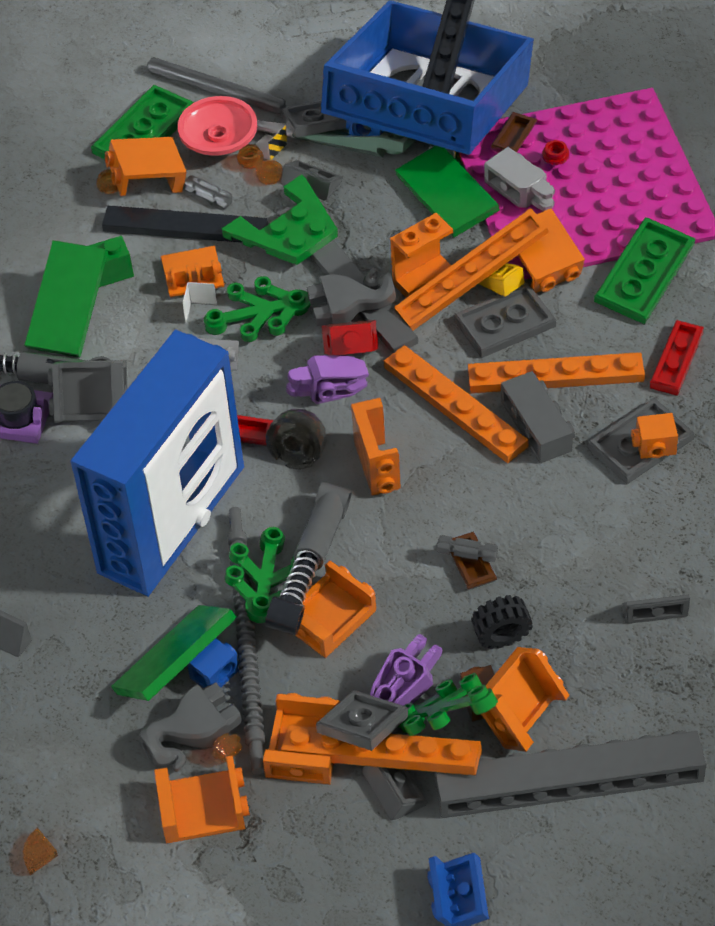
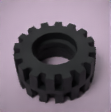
M506 595L505 598H501V596L496 597L495 601L489 600L485 606L480 605L477 608L478 611H474L471 618L480 644L483 647L488 646L489 649H493L495 646L499 649L503 648L504 645H513L514 641L519 642L522 640V636H527L529 634L528 630H532L533 627L525 602L518 596L512 598L511 595Z

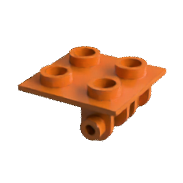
M215 246L161 256L170 297L185 295L187 282L210 283L215 285V289L225 287L221 264L218 261Z

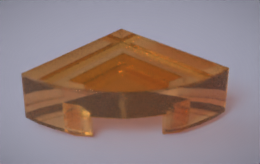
M38 828L28 836L23 848V859L29 874L32 875L58 856L57 850Z

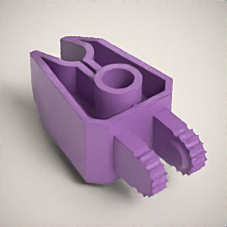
M349 355L313 356L307 361V366L289 370V383L286 386V392L293 397L310 396L314 403L321 404L355 395L367 386L365 378L369 376L364 361Z
M419 634L405 651L401 648L391 650L372 685L370 695L402 706L408 703L414 704L433 685L430 670L439 660V657H441L442 648L435 644L421 661L416 659L427 641L426 637Z

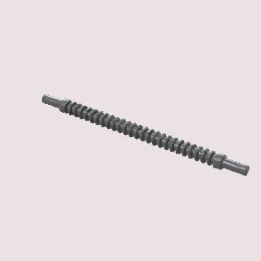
M231 507L229 509L231 532L228 534L229 551L235 543L247 544V536L242 528L241 509L239 507ZM230 561V565H231V566H232V565L239 566L238 564L233 563L232 561ZM244 572L243 580L251 586L250 577ZM234 588L232 592L234 595L233 601L235 602L234 609L236 610L234 612L236 616L235 623L237 624L236 631L238 632L236 637L238 639L237 646L239 647L238 660L240 662L239 669L241 670L239 673L242 685L241 692L243 693L241 697L243 700L242 707L244 708L243 715L245 716L244 723L246 724L244 727L246 731L245 743L250 748L252 774L261 775L265 772L262 745L265 744V733L263 732L264 725L262 724L263 717L261 716L263 710L260 708L262 701L260 700L261 693L259 691L261 688L258 677L259 670L257 669L259 665L257 662L258 656L256 655L257 648L255 647L256 640L254 639L256 636L254 632L255 625L248 618L245 611L246 600Z

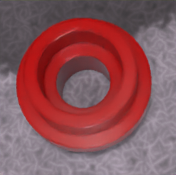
M552 140L544 147L542 157L548 164L560 165L569 159V149L564 142Z

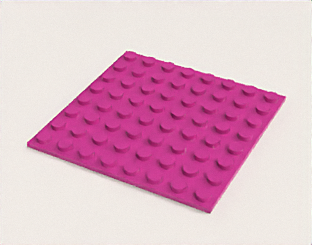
M653 87L522 114L537 119V122L517 153L523 155L526 160L541 168L547 174L546 181L555 189V194L552 197L554 199L552 209L584 257L583 267L618 260L645 217L695 238V243L715 239V217ZM509 117L499 119L470 155L458 152L464 169L499 204L500 211L484 220L490 237L530 208L536 214L543 212L532 204L528 207H518L485 183L484 163L498 154V152L491 148V145ZM560 140L566 144L569 149V159L565 163L551 165L544 161L542 151L549 141ZM518 255L507 262L523 268L524 280L532 278Z

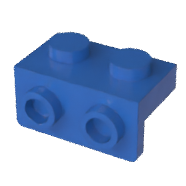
M473 852L444 863L436 856L429 858L430 871H428L427 877L433 889L434 901L431 907L435 919L445 926H470L488 920L489 915L480 857Z

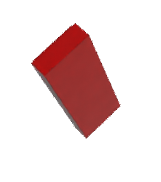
M679 320L675 321L650 381V389L678 396L702 338L704 327Z

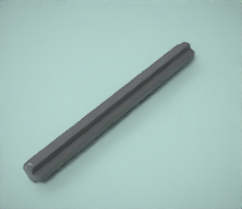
M152 57L147 63L148 71L222 96L234 97L249 105L277 114H281V109L286 108V101L284 99L155 57Z

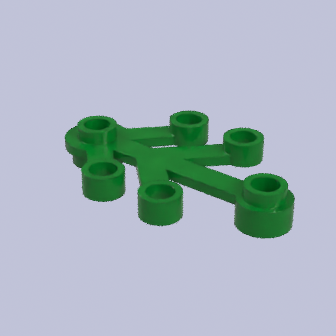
M258 277L254 281L255 292L259 295H269L278 299L270 302L245 292L242 284L232 283L227 287L228 298L231 301H239L250 307L224 313L219 309L209 310L204 317L205 330L211 335H219L226 331L227 323L255 317L251 323H245L241 326L240 333L243 341H255L258 337V332L267 321L269 333L279 336L285 332V326L293 316H300L308 311L311 306L308 294L300 289L288 292L271 285V280L268 277ZM282 311L279 316L270 318L274 312Z
M269 527L261 534L259 547L264 552L261 570L248 557L249 549L246 545L235 543L231 546L229 552V559L239 566H229L226 569L224 580L228 585L233 586L246 600L245 611L247 616L256 623H265L272 598L274 596L279 597L281 591L269 595L270 588L287 581L295 561L293 556L290 565L273 573L276 554L282 552L285 542L283 532L277 527ZM244 572L258 586L257 593L243 580Z
M476 673L464 677L459 682L460 689H457L454 682L449 679L440 683L435 688L436 695L421 704L413 705L408 703L403 705L408 707V718L398 727L403 732H407L409 736L416 735L425 729L424 717L428 716L427 720L432 729L438 730L450 722L447 711L470 706L473 712L479 715L492 709L498 703V700L492 689L482 685Z

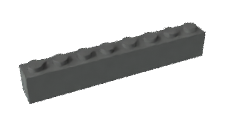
M680 730L669 735H645L638 739L626 741L616 739L604 744H580L573 748L561 750L545 749L539 753L525 755L515 753L508 757L496 759L480 758L476 776L435 772V784L441 818L704 782L706 761L698 731L687 732Z

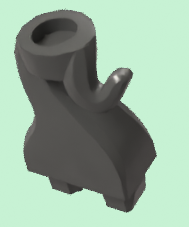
M373 267L366 274L363 281L364 285L342 275L330 274L320 276L321 283L306 287L310 305L326 303V305L313 308L316 325L349 323L361 311L380 309L396 300V293L390 273L375 279L377 268Z
M213 683L203 689L198 684L186 692L177 710L172 715L153 721L143 728L139 740L148 758L156 767H165L173 764V770L178 772L186 763V755L181 750L163 747L161 742L171 741L196 748H212L230 739L229 731L242 723L241 714L233 704L221 711L217 710L216 706L226 701L225 694L217 683Z

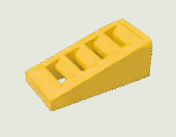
M506 263L479 284L506 297L525 283L523 268Z

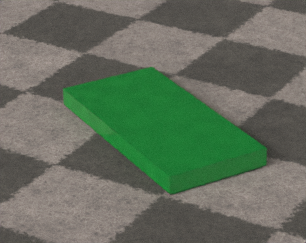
M153 85L91 146L92 154L105 159V152L109 151L110 140L170 137L178 129V120L183 111L194 102Z
M434 146L395 169L397 177L432 214L437 213L453 228L451 235L454 238L500 211L499 204L443 147Z
M645 217L597 291L594 302L645 325L695 245V238Z
M52 241L24 344L26 348L81 357L108 255L106 249Z
M198 605L111 686L112 689L120 696L149 701L235 620V614L229 608Z

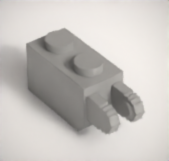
M507 147L484 163L485 183L516 206L528 207L532 204L542 211L553 208L554 199L552 197L555 194V189L546 181L547 174L541 168L526 160L523 155Z

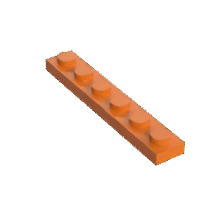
M530 208L394 307L396 312L414 331L549 233L548 227Z
M402 346L384 360V368L507 464L528 448L529 440L407 346Z
M641 352L468 364L470 393L500 392L501 382L531 371L534 372L539 381H544L547 388L644 382L645 379Z
M289 725L281 751L330 756L331 763L476 776L482 747L481 741L389 734L371 751L317 733V727Z

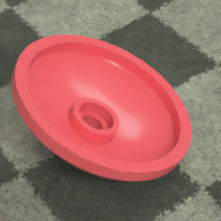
M213 96L198 100L188 106L178 120V134L183 144L192 151L209 156H222L240 150L254 138L257 131V117L254 110L244 101L228 96Z

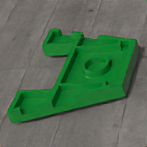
M302 174L283 186L284 194L297 203L296 206L261 230H258L243 217L239 216L222 228L223 237L232 240V238L241 240L243 245L250 248L254 246L266 250V254L295 265L300 264L337 238V227Z

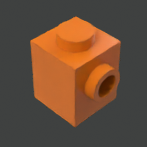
M673 413L637 417L636 429L631 430L633 447H638L641 459L676 455L678 433Z

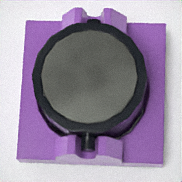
M10 381L0 386V438L38 444L49 415V399L53 398V393L33 390V387L22 381Z

